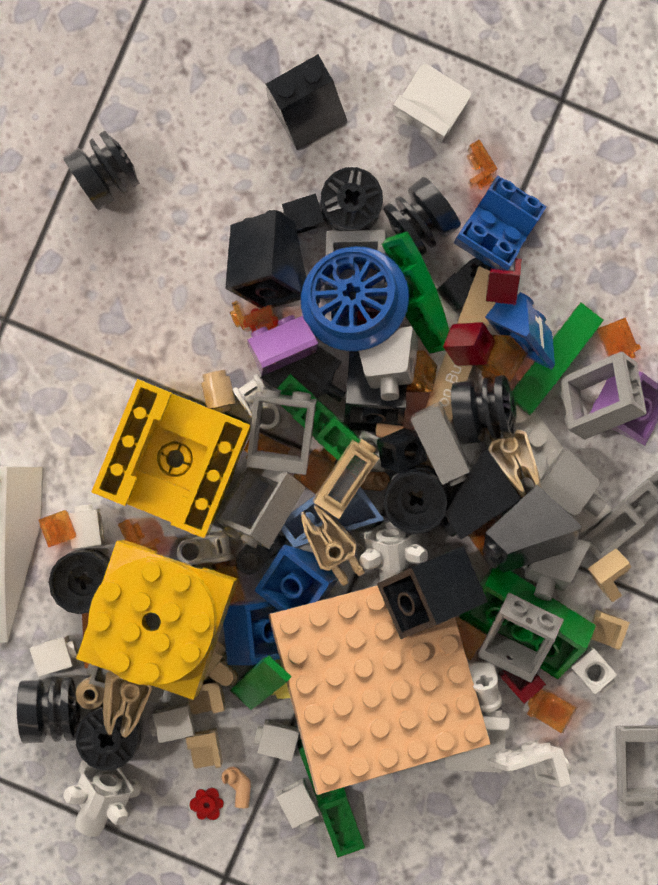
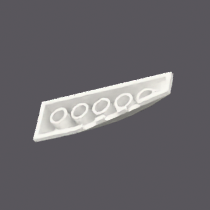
M0 466V642L9 641L20 595L24 588L26 574L34 553L33 549L41 528L43 467Z

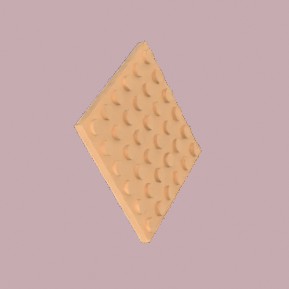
M378 586L269 614L282 668L292 676L287 682V687L316 794L319 795L490 745L455 617L400 639Z

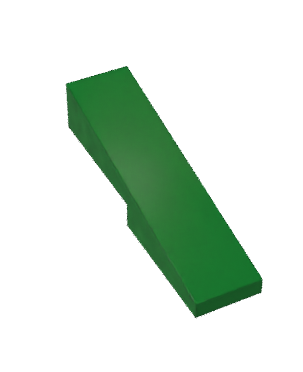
M270 656L261 659L252 670L246 672L229 691L252 710L287 683L292 676Z
M302 739L298 740V750L337 858L364 849L365 845L345 788H339L319 795L316 794Z

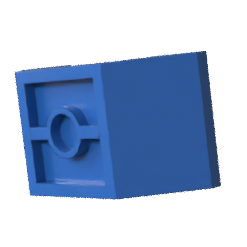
M497 175L479 205L456 237L454 244L493 269L509 270L519 254L520 248L547 206L540 203L536 197L528 195L517 188L511 181Z

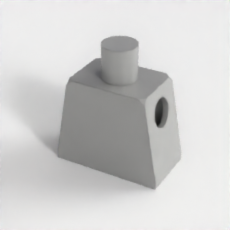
M412 326L398 328L383 343L373 348L359 351L366 380L371 388H380L381 399L391 401L398 399L399 385L411 384L414 380L418 338Z
M568 448L561 450L540 479L541 488L572 516H577L584 508L597 517L607 504L594 494L601 484L600 480Z
M578 539L576 546L571 551L526 565L525 577L537 582L534 596L549 601L552 599L554 588L564 591L571 584L590 543Z

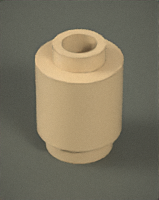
M225 370L203 374L204 382L201 385L206 407L220 413L232 411L230 405L236 404L230 376H226Z
M91 676L83 680L75 692L78 704L85 709L98 708L104 702L105 688L89 684ZM88 689L94 691L95 698L88 694Z

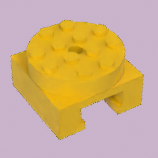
M137 379L91 492L123 506L130 505L171 522L170 525L206 538L233 479L236 466L249 437L251 425ZM175 450H179L183 454L185 463H182L177 468L169 463V455Z
M127 540L116 541L103 582L92 599L88 625L76 659L112 671L129 682L140 685H152L194 700L200 693L238 579L205 567L199 569L159 555L156 550ZM149 613L157 614L161 621L159 628L151 630L144 617Z

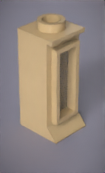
M352 439L313 498V502L340 519L371 469L379 460V457L374 454L377 448L363 439L359 443Z

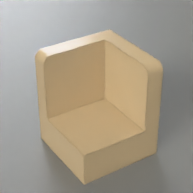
M615 548L587 569L598 587L612 603L622 596L614 581L628 572L631 565Z
M596 610L592 619V623L596 627L591 639L620 650L630 622Z
M215 680L204 681L199 695L194 700L188 698L193 715L208 711L218 713L226 709L222 685Z
M217 728L195 732L194 736L186 737L187 749L191 750L194 768L215 765V768L222 767L223 759Z

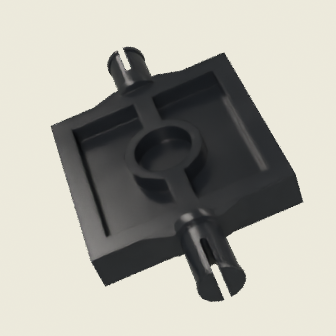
M320 346L317 347L316 353L260 377L277 389L291 373L317 398L326 393L338 401V403H340L342 398L333 393V391L342 397L346 394V392L332 384L333 376L342 361Z

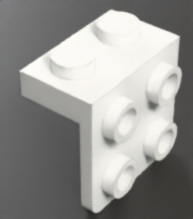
M423 64L403 95H399L393 105L392 113L403 124L407 126L413 125L421 130L420 133L431 141L437 140L442 143L470 99L471 93L468 89L433 67Z
M502 709L482 712L490 745L445 757V767L448 770L498 773L503 771L490 767L487 761L495 757V752L505 749V732L509 730V717L506 713H502Z
M538 740L528 741L521 744V749L512 751V749L499 750L494 753L495 757L487 760L490 767L504 771H514L533 764L537 781L557 787L571 784L569 777L571 767L568 760L564 757L563 749L551 746L550 743L540 744Z

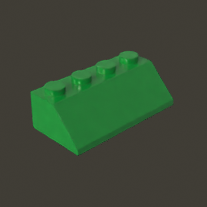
M498 567L496 569L491 568L480 582L488 602L459 616L480 631L488 634L508 593H511L564 619L553 645L540 666V669L557 680L587 650L596 627L595 624L554 598L547 601L535 597V586L512 571L503 573ZM504 619L497 632L535 652L538 651L544 640L543 637L507 619Z

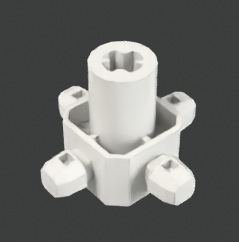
M383 522L371 530L364 529L356 535L357 543L365 548V552L359 558L360 566L369 570L378 568L380 582L408 570V566L411 564L419 565L428 559L427 550L418 545V541L423 537V533L412 534L403 532L391 522Z
M84 760L81 761L79 766L81 777L78 784L66 788L63 796L66 803L70 805L79 804L80 806L75 819L76 829L83 835L96 837L102 833L108 818L114 825L126 823L128 812L125 807L129 798L140 795L142 785L136 779H127L120 768L115 770H98L89 766Z

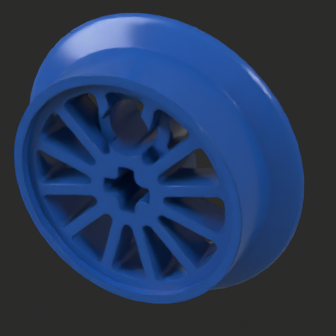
M360 246L342 248L323 257L307 275L301 292L302 315L314 336L326 345L343 351H362L386 341L403 322L409 303L407 281L399 266L384 253ZM358 264L364 265L361 271L358 267ZM351 269L355 271V275L349 279H340V275L344 270ZM370 269L377 270L379 272L374 276L370 277L369 279L365 280ZM332 273L334 280L329 278V275H331ZM381 280L387 283L386 288L368 289ZM324 284H327L337 289L320 291L321 287L324 286ZM356 291V299L354 300L350 299V292ZM387 296L385 304L381 305L368 297ZM336 298L319 308L320 299ZM368 305L380 311V313L374 319H371L364 308ZM340 306L332 321L325 318V314ZM348 310L349 326L338 325ZM361 311L367 323L355 326V312Z

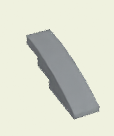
M658 470L581 538V540L590 543L588 549L598 560L615 548L617 549L658 512Z

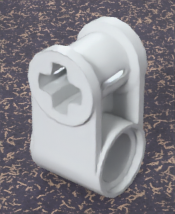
M255 374L253 380L242 387L232 389L251 417L255 394L257 391L262 392L263 388H266L258 374ZM264 402L263 410H273L275 420L269 425L261 423L260 429L272 431L279 426L281 414L275 404Z
M223 531L211 532L206 538L196 536L184 539L177 548L179 560L188 565L207 562L216 563L235 559V554L231 553L229 536ZM218 539L221 543L222 553L219 552ZM185 544H196L199 549L198 557L187 559L182 553Z
M484 659L468 662L474 683L473 688L476 691L481 711L492 712L497 710L502 704V698L498 689V677L494 664Z

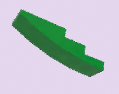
M408 231L386 238L381 245L387 255L399 266L407 281L409 303L405 315L429 354L445 351L443 346L449 333L446 315L435 284L420 252Z
M580 302L553 336L555 366L551 370L533 361L512 389L516 405L531 415L604 320Z
M291 373L278 386L277 389L281 390L280 394L292 396L293 392H304L311 394V399H317L312 436L338 461L352 439L357 443L360 442L361 439ZM281 405L305 429L307 408ZM354 455L346 468L357 477L366 462Z

